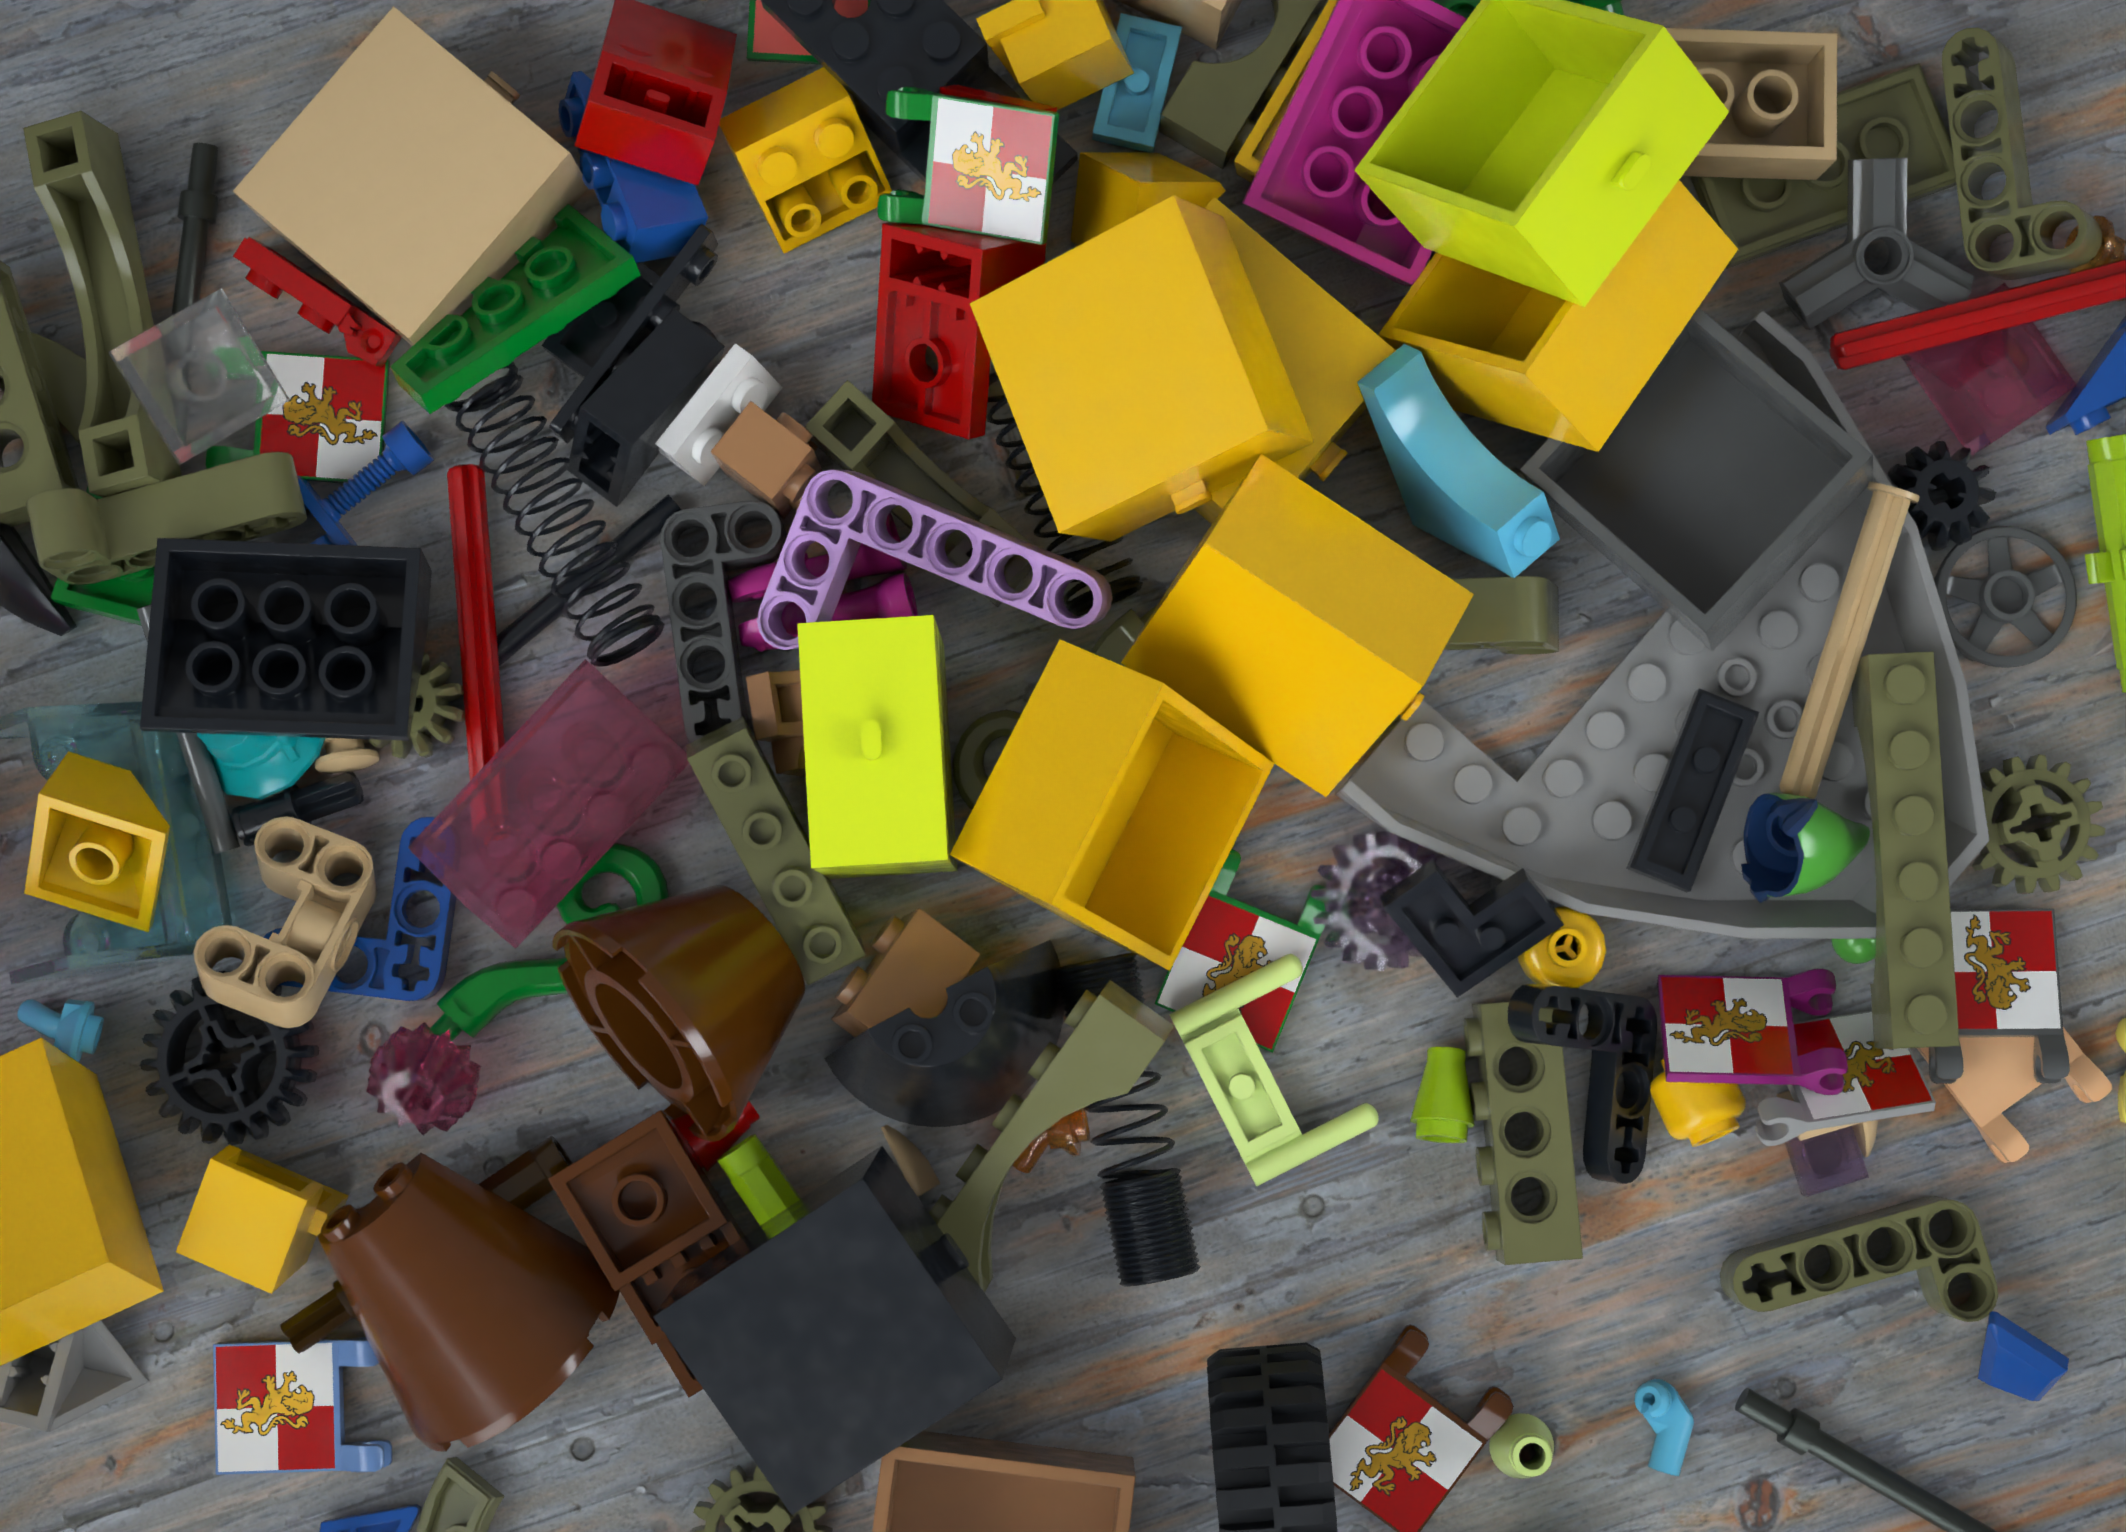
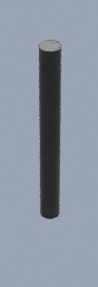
M667 494L612 540L618 543L615 553L586 571L568 576L557 585L556 590L562 594L572 593L582 582L598 571L618 562H626L661 533L666 520L671 515L682 509ZM607 547L598 551L584 564L591 562L599 556L603 555L611 547ZM614 571L609 572L608 574H606V575L602 576L601 578L597 579L596 581H594L593 583H591L589 586H587L585 589H588V588H591V587H593V586H595V585L600 584L604 579H606V578H607L609 575H611ZM550 591L497 635L499 666L559 618L563 613V606L567 599L557 598ZM583 597L574 598L571 604L569 605V608H571Z

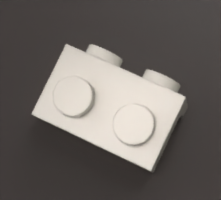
M734 344L655 444L659 447V452L666 459L705 486L720 467L711 454V450L750 401L765 411L783 387L753 355L737 344Z

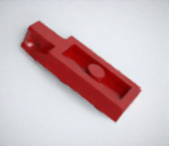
M248 237V239L244 238L233 257L251 268L245 279L276 299L280 297L283 291L287 292L303 303L297 314L328 334L331 333L336 325L339 328V332L344 334L348 353L382 368L398 342H400L402 337L268 245L251 237Z

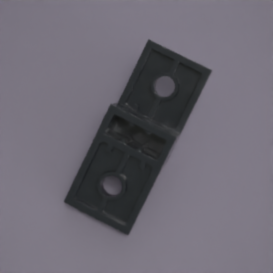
M761 0L763 8L853 95L860 120L924 183H926L931 121L889 117L886 114L888 91L899 90V88L909 86L940 94V87L961 85L1022 99L989 67L987 43L943 0H870L867 11L856 18L841 16L834 9L835 0ZM1058 133L1053 184L1078 160V153Z

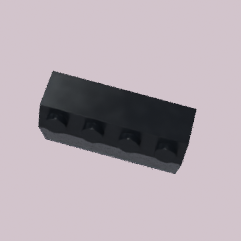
M157 538L140 729L146 732L409 741L427 637L432 574L422 549Z

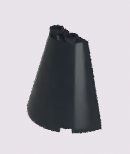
M1051 940L987 966L947 987V1005L938 1016L922 1018L916 1015L911 1008H907L867 1029L824 1058L841 1084L855 1098L876 1112L899 1122L926 1127H950L971 1123L1002 1110L1013 1093L1021 1096L1036 1081L1035 1078L1028 1074L1029 1070L1048 1043L1051 1041L1056 1045L1060 1036L1065 1005L1062 1004L1064 999L1061 995L1063 993L1059 991L1062 987L1058 984L1060 982L1057 978L1059 974L1055 972L1061 966Z

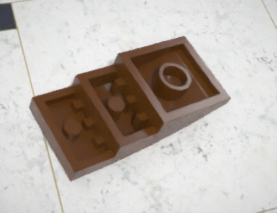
M660 1110L548 1178L612 1288L614 1291L619 1289L652 1345L657 1344L689 1398L703 1388L653 1316L682 1277L745 1235L702 1168L690 1154L664 1112Z

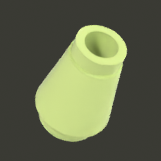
M1518 1413L1510 1415L1490 1438L1489 1449L1492 1460L1500 1471L1513 1478L1526 1479L1539 1476L1548 1470L1552 1462L1554 1441L1549 1428L1543 1421L1530 1414ZM1529 1443H1536L1534 1445L1536 1455L1530 1461L1525 1462L1522 1458L1519 1459V1453L1523 1446Z

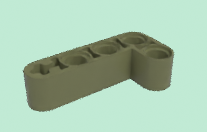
M1978 27L1966 28L1955 33L1947 41L1942 51V70L1963 242L1968 260L1978 269L2000 280H2016L2076 268L2088 263L2096 256L2102 243V231L2099 223L2089 213L2068 201H2050L2033 205L2016 65L2012 52L1991 33ZM1984 51L1989 55V58L1979 61V53ZM1978 64L1979 77L1972 73L1969 67ZM1982 83L1991 90H1983ZM1990 110H1997L1998 123L1995 129L1985 137L1976 138L1974 127L1978 118ZM2005 172L2006 185L2003 191L1993 199L1983 200L1982 186L1985 180L1991 174ZM2077 220L2079 229L2075 241L2063 249H2054L2052 241L2056 228L2065 221ZM2012 233L2014 243L2011 253L2004 260L1991 262L1989 249L1992 242L2002 234Z
M285 452L254 455L98 500L78 488H60L36 494L26 502L40 567L66 583L78 585L97 583L155 567L157 538L248 541L296 527L307 519L294 460L291 454Z
M1535 576L1452 579L1474 595L1444 650L1497 649L1502 653L1519 655L1559 652L1558 586L1550 580Z
M1938 1196L1921 1197L1739 1249L1726 1258L1720 1271V1284L1726 1296L1733 1302L1757 1312L1777 1310L1914 1270L1917 1272L1921 1289L1928 1305L1936 1312L1964 1322L1979 1321L1992 1312L1998 1299L1997 1282L1979 1222L1974 1212L1964 1203ZM1946 1210L1953 1220V1230L1946 1241L1936 1244L1929 1234L1930 1220L1937 1212ZM1884 1227L1891 1236L1892 1246L1884 1259L1874 1262L1867 1253L1866 1243L1874 1230ZM1823 1245L1830 1255L1829 1268L1823 1276L1817 1279H1810L1804 1270L1805 1256L1811 1248ZM1751 1266L1769 1273L1784 1270L1789 1279L1786 1280L1774 1276L1761 1280L1758 1283V1294L1743 1287V1281L1752 1277ZM1965 1273L1971 1281V1295L1964 1304L1954 1306L1948 1297V1287L1955 1276Z

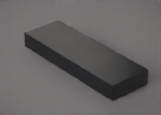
M1700 688L1695 691L1626 869L1683 892L1691 891L1760 712Z

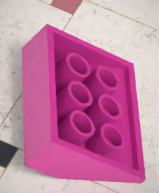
M1338 0L1242 204L1400 285L1412 286L1424 270L1432 251L1424 248L1354 170L1467 18L1431 0Z

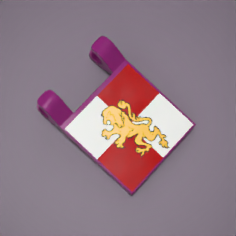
M1812 969L1788 978L1658 975L1657 988L1666 1082L1800 1085L1822 1095H1837L1842 1092L1844 1087L1843 1074L1848 1069L1847 1057L1844 1051L1839 1048H1823L1798 1056L1791 1008L1793 1007L1807 1014L1818 1016L1830 1013L1833 1007L1831 994H1834L1836 991L1835 976L1830 970Z

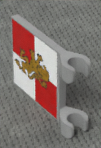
M1872 1010L1793 1022L1798 1056L1823 1048H1839L1844 1051L1847 1057L1848 1069L1843 1074V1090L1837 1095H1822L1800 1085H1787L1794 1101L1778 1097L1762 1100L1758 1106V1113L1762 1121L1756 1122L1755 1130L1763 1144L1775 1146L1783 1144L1810 1130L1934 1111L1936 1101L1910 1048H1874Z

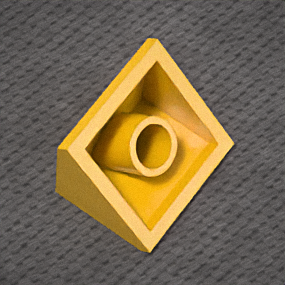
M1080 152L1071 241L1077 247L1173 195L1205 208L1214 197L1219 199L1226 190L1219 181L1160 153Z

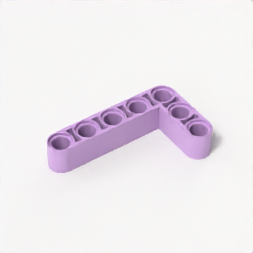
M832 469L822 471L814 476L805 488L760 605L757 624L765 642L774 648L783 650L799 648L798 637L790 635L783 627L781 617L784 608L790 602L799 605L805 613L806 623L831 621L861 543L1058 626L1070 629L1094 625L1102 620L1110 610L1112 592L1105 577L1091 568L862 473ZM838 481L847 484L853 496L852 507L843 517H838L831 511L827 500L831 487ZM898 505L907 509L913 522L911 533L902 542L893 539L886 527L888 514ZM956 530H961L967 534L973 547L971 558L962 567L951 563L945 552L946 540ZM815 541L823 545L829 555L828 569L820 577H816L808 571L804 560L806 550ZM1014 555H1021L1032 566V582L1022 592L1011 588L1004 576L1005 565ZM1075 579L1086 583L1093 593L1092 608L1083 617L1075 616L1069 612L1064 604V590Z

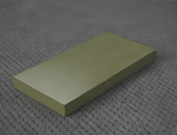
M1920 63L1837 93V160L1817 180L1690 176L1701 206L1738 248L1726 269L1846 226L1848 160L1908 158L1907 203L1956 186L1952 144Z

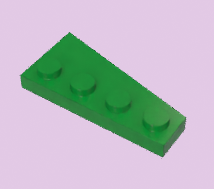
M567 204L553 217L557 225L556 229L542 241L532 236L515 252L518 263L499 281L488 276L471 292L473 295L471 307L461 316L446 315L390 366L399 386L429 414H432L442 406L458 399L463 392L495 371L511 364L516 357L548 336L564 329L569 322L601 301L611 298L619 289L639 277L641 274L634 257L570 204Z

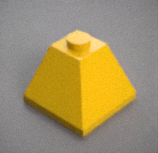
M70 751L67 752L38 793L24 894L145 932L150 931L154 923L170 825L130 770Z

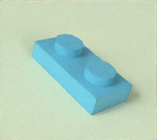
M1121 13L1116 32L1134 74L1103 88L1092 132V140L1153 153L1182 27Z

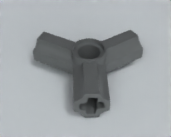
M1908 158L1848 160L1847 238L1839 246L1779 282L1783 298L1793 315L1797 317L1805 329H1812L1875 289L1885 292L1919 312L1967 300L1971 293V285L1975 276L1913 243L1907 237ZM1876 238H1880L1887 245L1889 256L1885 266L1878 272L1873 273L1865 264L1864 254L1869 243Z

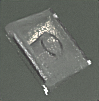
M222 288L150 326L108 352L178 465L290 401Z

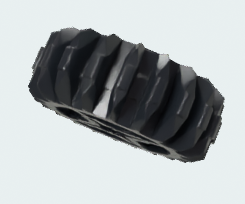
M219 971V972H221V973H226V972H231V971ZM196 977L191 981L193 997L183 990H174L169 995L171 1003L177 1011L176 1014L164 1009H158L153 1014L155 1022L165 1029L163 1034L149 1033L144 1035L143 1043L149 1047L158 1048L157 1058L144 1059L139 1066L143 1071H158L160 1080L150 1083L145 1091L149 1096L167 1093L169 1098L161 1105L159 1114L163 1118H169L183 1111L178 1124V1131L184 1135L191 1134L201 1125L200 1134L203 1143H216L222 1132H224L228 1144L239 1145L244 1142L246 1129L255 1140L266 1138L269 1135L267 1118L277 1126H285L291 1121L289 1112L283 1105V1102L299 1107L304 1106L308 1100L306 1095L295 1087L297 1081L305 1083L315 1082L317 1078L315 1071L301 1068L302 1058L318 1056L319 1047L317 1045L301 1046L299 1036L310 1033L314 1029V1025L310 1020L299 1027L284 1028L263 1021L270 1031L247 1037L240 1032L234 1020H227L222 1008L225 1005L208 997L202 988L200 978ZM277 985L272 993L276 996H281L282 985ZM203 1019L204 1024L199 1027L203 1041L201 1050L194 1059L185 1063V1050L189 1036L197 1023ZM224 1046L226 1048L254 1047L240 1054V1062L233 1063L238 1067L237 1070L235 1068L206 1069L220 1062V1054L228 1053L223 1049ZM276 1052L277 1060L274 1076L266 1091L258 1098L256 1091L261 1088L257 1075L259 1065L264 1058ZM213 1079L220 1084L226 1097H234L239 1111H226L209 1104L199 1096L192 1084Z

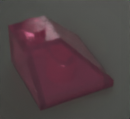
M2003 283L1990 293L2006 290L2009 287L2006 283ZM2033 322L1900 356L1962 446L1971 448V456L2077 386Z

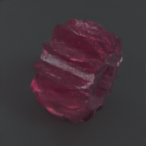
M425 1022L414 1029V1031L400 1026L395 1033L390 1035L383 1046L377 1048L370 1061L371 1067L368 1070L370 1076L366 1092L379 1098L377 1113H393L397 1117L398 1128L406 1123H412L423 1136L430 1129H433L434 1126L447 1132L452 1125L457 1123L459 1118L463 1117L465 1112L470 1111L477 1098L476 1091L479 1087L477 1083L480 1080L479 1073L482 1066L469 1060L471 1045H455L451 1042L450 1029L441 1035L433 1034Z

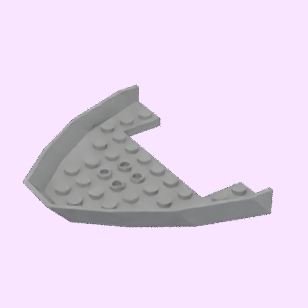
M1762 310L1736 339L1873 454L1812 352ZM1873 454L1872 482L1892 486ZM1866 487L1714 651H1711L1665 610L1517 780H1514L1423 700L1407 721L1401 719L1335 795L1390 833L1499 879L1506 880L1524 868L1547 899L1580 913L1745 939H1876V876L1872 818L1858 728L1854 727L1852 687L1817 795L1814 799H1817V802L1844 818L1869 827L1870 837L1866 847L1834 880L1824 886L1804 894L1769 897L1768 900L1759 903L1750 892V885L1743 879L1741 864H1747L1744 850V827L1749 807L1762 794L1783 793L1780 791L1779 785L1873 492ZM1907 512L1861 658L1868 654L1934 651L1950 887L1989 842V834L1967 684L1917 525L1909 512ZM1700 688L1760 713L1692 889L1686 893L1626 868L1694 693Z

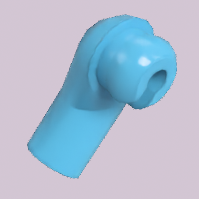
M1652 1379L1638 1387L1634 1399L1636 1408L1643 1414L1656 1433L1648 1467L1663 1473L1679 1476L1692 1433L1694 1418L1674 1386L1661 1379Z

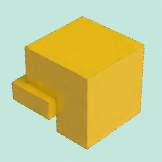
M1012 0L976 18L985 41L1032 102L1054 106L1059 110L1134 74L1103 0Z
M229 1144L210 1158L176 1253L272 1294L308 1261L316 1237L321 1233L323 1224L336 1210L345 1206L349 1195Z

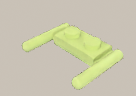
M1287 954L1169 1014L1256 1186L1375 1127L1379 1121L1378 1112L1374 1106L1363 1103L1304 1134L1301 1133L1238 1009L1299 978L1303 972V966L1300 959L1293 954Z

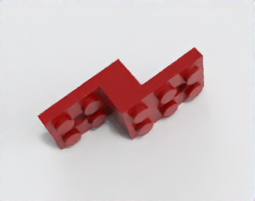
M961 85L940 87V94L1057 112V107ZM883 223L872 402L884 413L892 417L968 440L984 436L991 357L970 303L1045 264L1046 243L1040 245L923 224ZM928 346L932 348L938 359L936 376L932 368L926 364L925 353Z

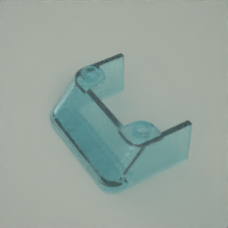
M142 702L26 707L0 717V739L30 738L34 763L46 780L50 778L68 751L130 770L170 825L154 923L150 931L145 932L80 912L73 916L65 927L63 933L65 956L10 971L11 985L99 974L194 956L196 942L204 932L216 926H232L221 853L215 854L177 734L174 732L142 731L140 729Z

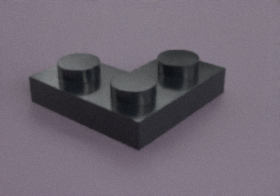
M1432 859L1379 896L1385 911L1457 998L1564 925L1557 910L1524 868L1469 905Z

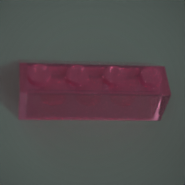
M585 659L408 848L472 913L516 949L689 764L687 752L674 738Z

